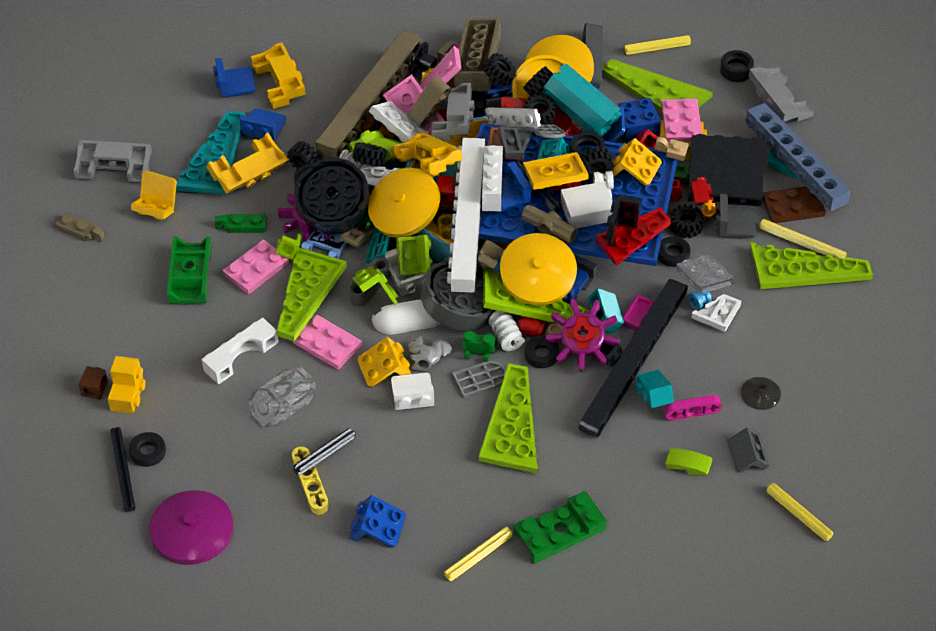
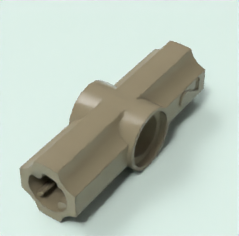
M527 205L521 214L522 220L538 227L542 234H553L572 243L578 233L577 227L562 221L556 212L549 211L546 213L532 205Z

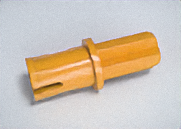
M708 200V202L702 205L701 212L705 220L706 217L710 220L716 212V207L712 200Z

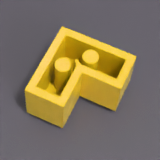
M115 356L110 370L113 381L108 396L110 411L134 414L136 406L138 407L140 404V393L144 391L146 384L142 376L143 368L140 367L139 359Z

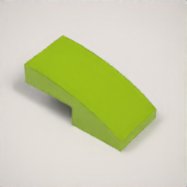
M670 448L665 465L667 469L686 470L688 475L707 476L713 460L712 457L698 452Z

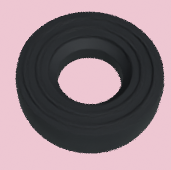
M676 236L666 237L661 240L658 259L669 267L682 266L690 258V245L683 238ZM677 248L681 253L676 256L669 255L667 249Z
M535 336L528 340L524 348V356L531 366L548 368L557 362L556 357L559 354L557 342L547 343L546 336ZM544 347L549 350V354L541 357L537 356L534 351L536 348Z
M144 432L132 439L129 445V453L137 465L149 467L158 464L164 458L166 445L160 435L153 432ZM146 444L155 446L154 452L147 455L142 454L140 448Z

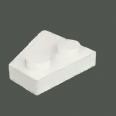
M723 294L715 301L705 304V308L700 311H693L691 318L725 332L739 310L741 301Z

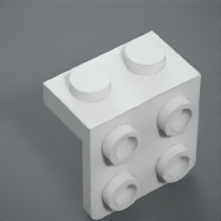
M429 373L400 375L391 378L395 410L434 406V389Z

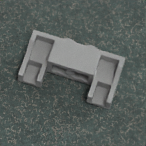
M462 83L455 88H451L450 94L439 108L447 110V121L433 122V137L442 141H451V135L468 134L470 122L474 120V100H471V83Z
M80 140L73 170L75 178L93 179L96 169L128 171V182H141L142 173L150 170L151 144Z

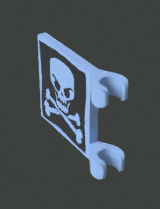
M312 232L308 240L303 242L301 247L312 251L313 246L329 250L328 256L339 259L347 243L340 240L344 233L330 234V239L327 240L322 233Z

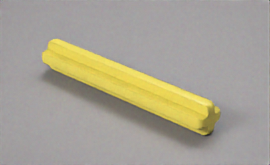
M689 35L628 44L624 46V51L626 55L688 46L691 44V39Z
M772 483L767 487L769 495L826 542L832 538L833 531L778 485Z
M508 527L498 531L444 571L445 577L449 581H453L513 536L512 531Z

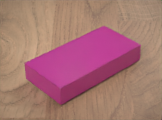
M637 295L622 317L624 321L622 326L636 331L654 304V301Z

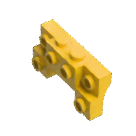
M283 42L273 45L263 53L250 56L256 75L270 72L277 85L276 88L267 90V96L273 109L289 105V99L306 95L301 73L296 70V63L294 59L291 60Z
M424 132L416 133L404 143L392 145L393 157L401 162H409L412 158L420 160L421 170L427 172L430 176L439 175L440 172L446 171V165H453L456 161L462 160L461 149Z
M269 133L259 140H253L251 143L256 153L238 161L232 167L224 155L219 160L213 163L211 161L207 164L206 168L215 182L219 181L226 194L238 188H250L256 184L257 180L261 179L263 181L269 178L273 170L287 164L289 159L278 148Z

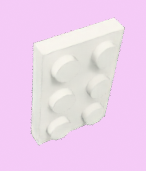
M391 101L374 105L369 110L377 121L382 122L387 130L396 134L403 143L411 139L416 133L424 132L429 134L423 128H419L408 118L406 113Z

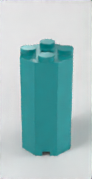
M567 63L559 68L561 72H555L541 93L549 95V98L552 97L556 106L587 132L596 133L601 137L606 135L612 128L610 125L621 117V109Z

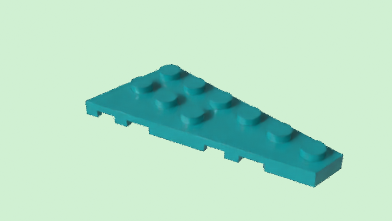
M226 112L217 124V129L208 136V141L202 144L190 160V165L187 169L181 172L176 184V191L226 194L219 181L215 182L206 166L209 162L212 161L213 163L224 155L232 167L241 137L239 119L242 115H245V112Z

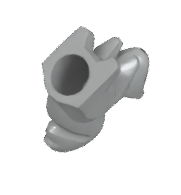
M419 336L418 339L408 345L409 352L414 353L409 355V358L415 361L411 368L413 370L428 371L433 364L439 361L441 356L445 357L447 354H450L452 350L450 343L439 339L432 342L431 346L423 344L422 336Z

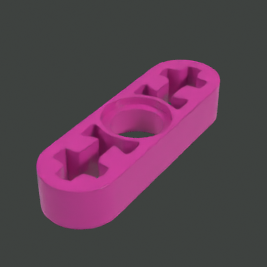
M709 395L666 404L664 412L668 420H679L716 413L721 410L722 404L717 395Z

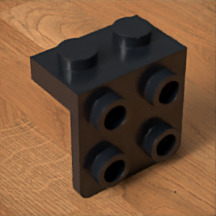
M618 194L616 202L612 201L610 211L612 214L607 219V227H610L606 233V239L609 240L608 246L613 247L618 226L637 229L641 198Z

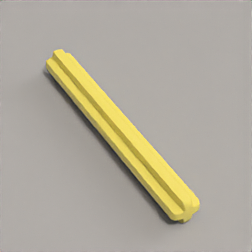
M763 219L760 223L759 228L817 253L825 256L830 254L833 255V258H846L847 253L828 244L766 219Z

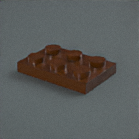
M806 186L763 192L762 199L770 221L773 223L825 217L826 210L824 205Z

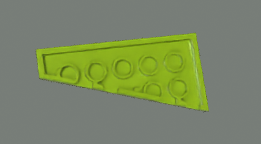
M614 59L609 60L602 66V74L639 99H652L655 109L661 113L662 99H697L699 108L713 96L711 91Z
M750 242V251L760 289L872 280L873 278L868 260L849 257L839 259L833 258V255L830 254L821 256L811 251L792 248L783 250L774 248L773 245L764 247L758 246L755 242Z
M491 267L488 269L483 268L484 308L555 323L551 318L553 312L559 314L564 319L574 315L570 304L563 302L562 299L555 303L541 306L530 305L517 300L505 289L500 273L492 270ZM578 305L580 313L590 312V310Z

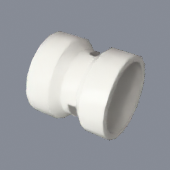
M606 171L605 173L593 172V183L605 181L607 189L613 190L614 180L612 171Z

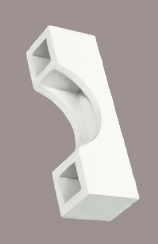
M484 146L482 211H501L503 146Z
M264 318L252 323L244 331L237 333L235 337L221 344L219 348L208 353L202 359L204 372L217 384H220L233 375L232 363L239 354L246 351L265 353L278 344L277 330Z

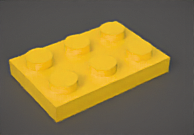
M577 152L523 162L524 170L534 190L588 179V172Z

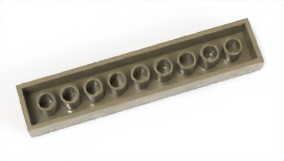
M402 30L394 38L391 46L387 47L384 55L378 59L374 68L370 69L367 77L360 82L357 90L352 92L350 99L343 104L339 113L335 114L332 122L325 127L322 135L317 137L315 146L318 152L317 156L321 158L320 160L339 158L343 150H349L347 147L349 143L361 138L362 128L370 118H374L369 112L371 107L387 102L383 94L410 76L412 59L421 45L420 36Z

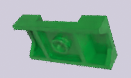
M177 236L173 237L167 286L169 304L207 303L208 268L212 250L210 236H206L201 243H185ZM188 265L194 266L191 269H186V266Z
M585 490L568 498L567 504L535 519L530 516L515 523L514 535L521 537L529 550L532 562L536 564L606 530L607 520ZM558 526H562L566 530L563 532H558L555 530V528Z

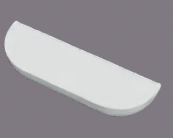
M421 299L402 302L396 305H386L381 308L382 311L372 316L374 328L388 335L433 328L440 325L427 313Z

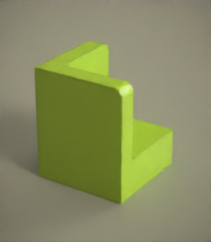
M298 233L295 240L283 235L277 241L275 253L293 260L300 246L301 234Z

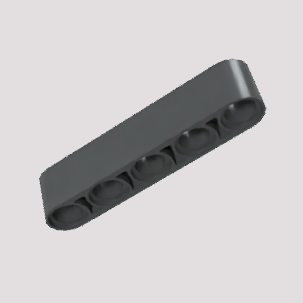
M585 23L582 42L589 48L594 61V74L590 83L592 85L597 84V89H599L602 81L603 26Z

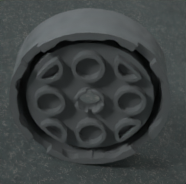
M445 258L438 264L435 263L428 271L421 289V301L427 313L441 325L458 331H473L488 324L489 318L495 310L483 307L484 267L479 263L476 264L475 291L462 293L451 292V284H447L448 272L452 271V269H449V258Z

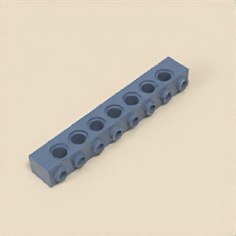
M766 103L747 110L746 125L756 133L758 138L765 139L767 147L820 200L822 205L826 206L829 211H833L848 204L851 190Z

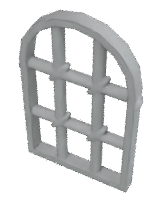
M540 124V127H533V132L541 137H565V132L556 125Z
M488 361L453 372L452 375L463 397L466 398L502 385L506 370L500 363ZM488 365H494V366H497V367H494V368H491V369H489V368L487 369L486 366H488ZM480 367L484 368V371L475 374L471 373V370ZM500 368L504 372V374L491 377L489 373ZM468 372L469 376L457 379L456 375ZM482 374H487L488 379L479 382L474 379V377ZM503 377L500 382L494 383L493 380ZM467 379L472 380L473 384L461 387L459 383ZM486 382H491L492 384L481 389L478 387V385ZM471 387H476L477 390L466 394L463 391Z

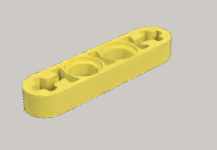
M302 446L295 448L292 451L293 464L295 465L301 460L299 455L305 458L310 454V451ZM313 466L310 468L313 471L312 474L308 476L301 474L298 477L311 511L314 514L321 515L328 511V498L316 467ZM311 485L319 487L313 492L308 490V487ZM319 497L320 504H322V506H318L316 504V498Z

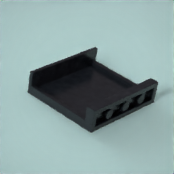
M704 134L692 135L688 201L694 202L691 182H694L695 178L705 177L707 184L711 185L712 195H709V197L714 198L713 203L719 201L720 194H727L728 204L761 206L763 198L765 139L757 137L742 138L740 136L724 137L722 135L706 136Z

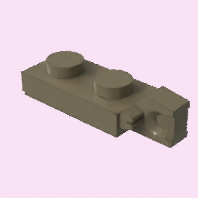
M67 212L55 223L58 230L84 241L92 238L102 242L105 238L104 230L100 229L98 225Z

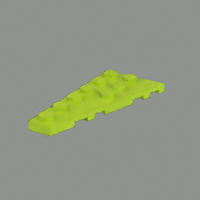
M298 248L293 260V269L290 273L286 298L283 302V311L278 323V337L295 342L347 268V261Z
M509 363L479 454V461L538 474L528 367Z

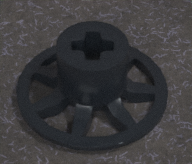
M423 42L417 49L410 65V75L414 76L418 69L427 71L429 68H435L437 58L428 54V42Z

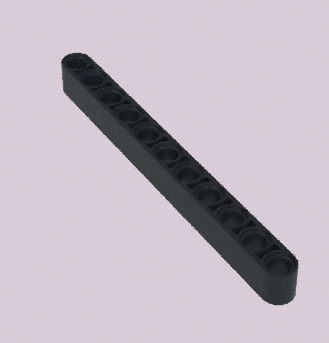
M671 278L667 281L582 417L579 424L580 431L596 438L600 436L683 301L688 285Z

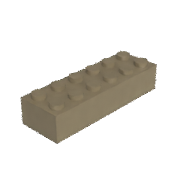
M466 18L459 47L461 70L454 75L455 87L462 83H471L472 91L486 92L491 89L492 81L489 79V76L485 75L487 72L483 71V65L493 53L496 54L499 51L502 37L500 18Z

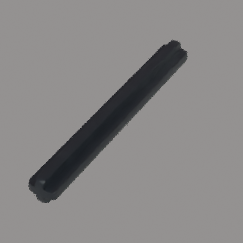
M120 427L111 428L110 432L124 510L126 512L134 511L135 502L122 431Z

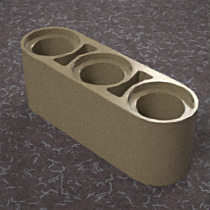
M439 77L433 78L408 112V118L419 128H424L451 92V88Z

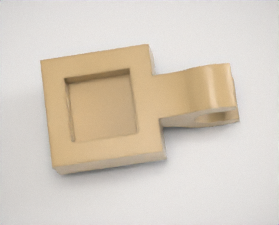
M658 137L655 150L666 152V157L684 161L689 143L673 139L669 143L665 138Z

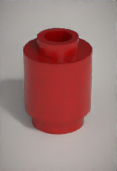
M520 316L517 322L519 331L532 337L543 336L546 329V323L535 318Z

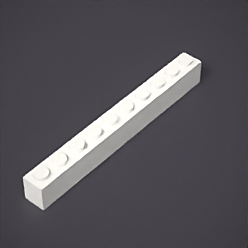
M463 138L462 145H459V149L462 151V160L457 161V170H460V172H456V183L459 186H455V197H458V200H454V211L457 212L453 214L452 225H455V228L451 229V240H454V243H450V254H453V257H449V269H452V271L448 272L447 284H451V292L475 291L485 139Z

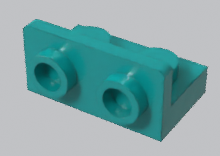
M563 137L543 140L537 160L569 154V145L566 144Z

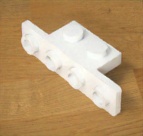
M485 109L488 124L507 127H540L541 119L537 109Z

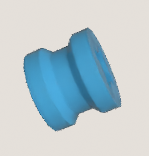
M700 287L697 289V292L688 294V300L696 310H700L703 305L712 301V297L705 287Z

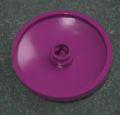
M199 490L180 492L167 498L157 507L150 521V537L156 551L171 562L183 565L203 563L220 554L230 542L233 534L232 514L226 503L212 493Z

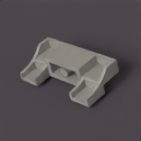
M757 66L749 70V78L757 87V96L775 114H778L783 122L793 118L801 121L813 117L814 111H810L805 100L793 102L794 96L784 84L787 83V76L784 77L782 75L780 67L765 69Z

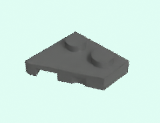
M499 126L498 135L501 146H503L504 158L523 157L532 136L533 127Z

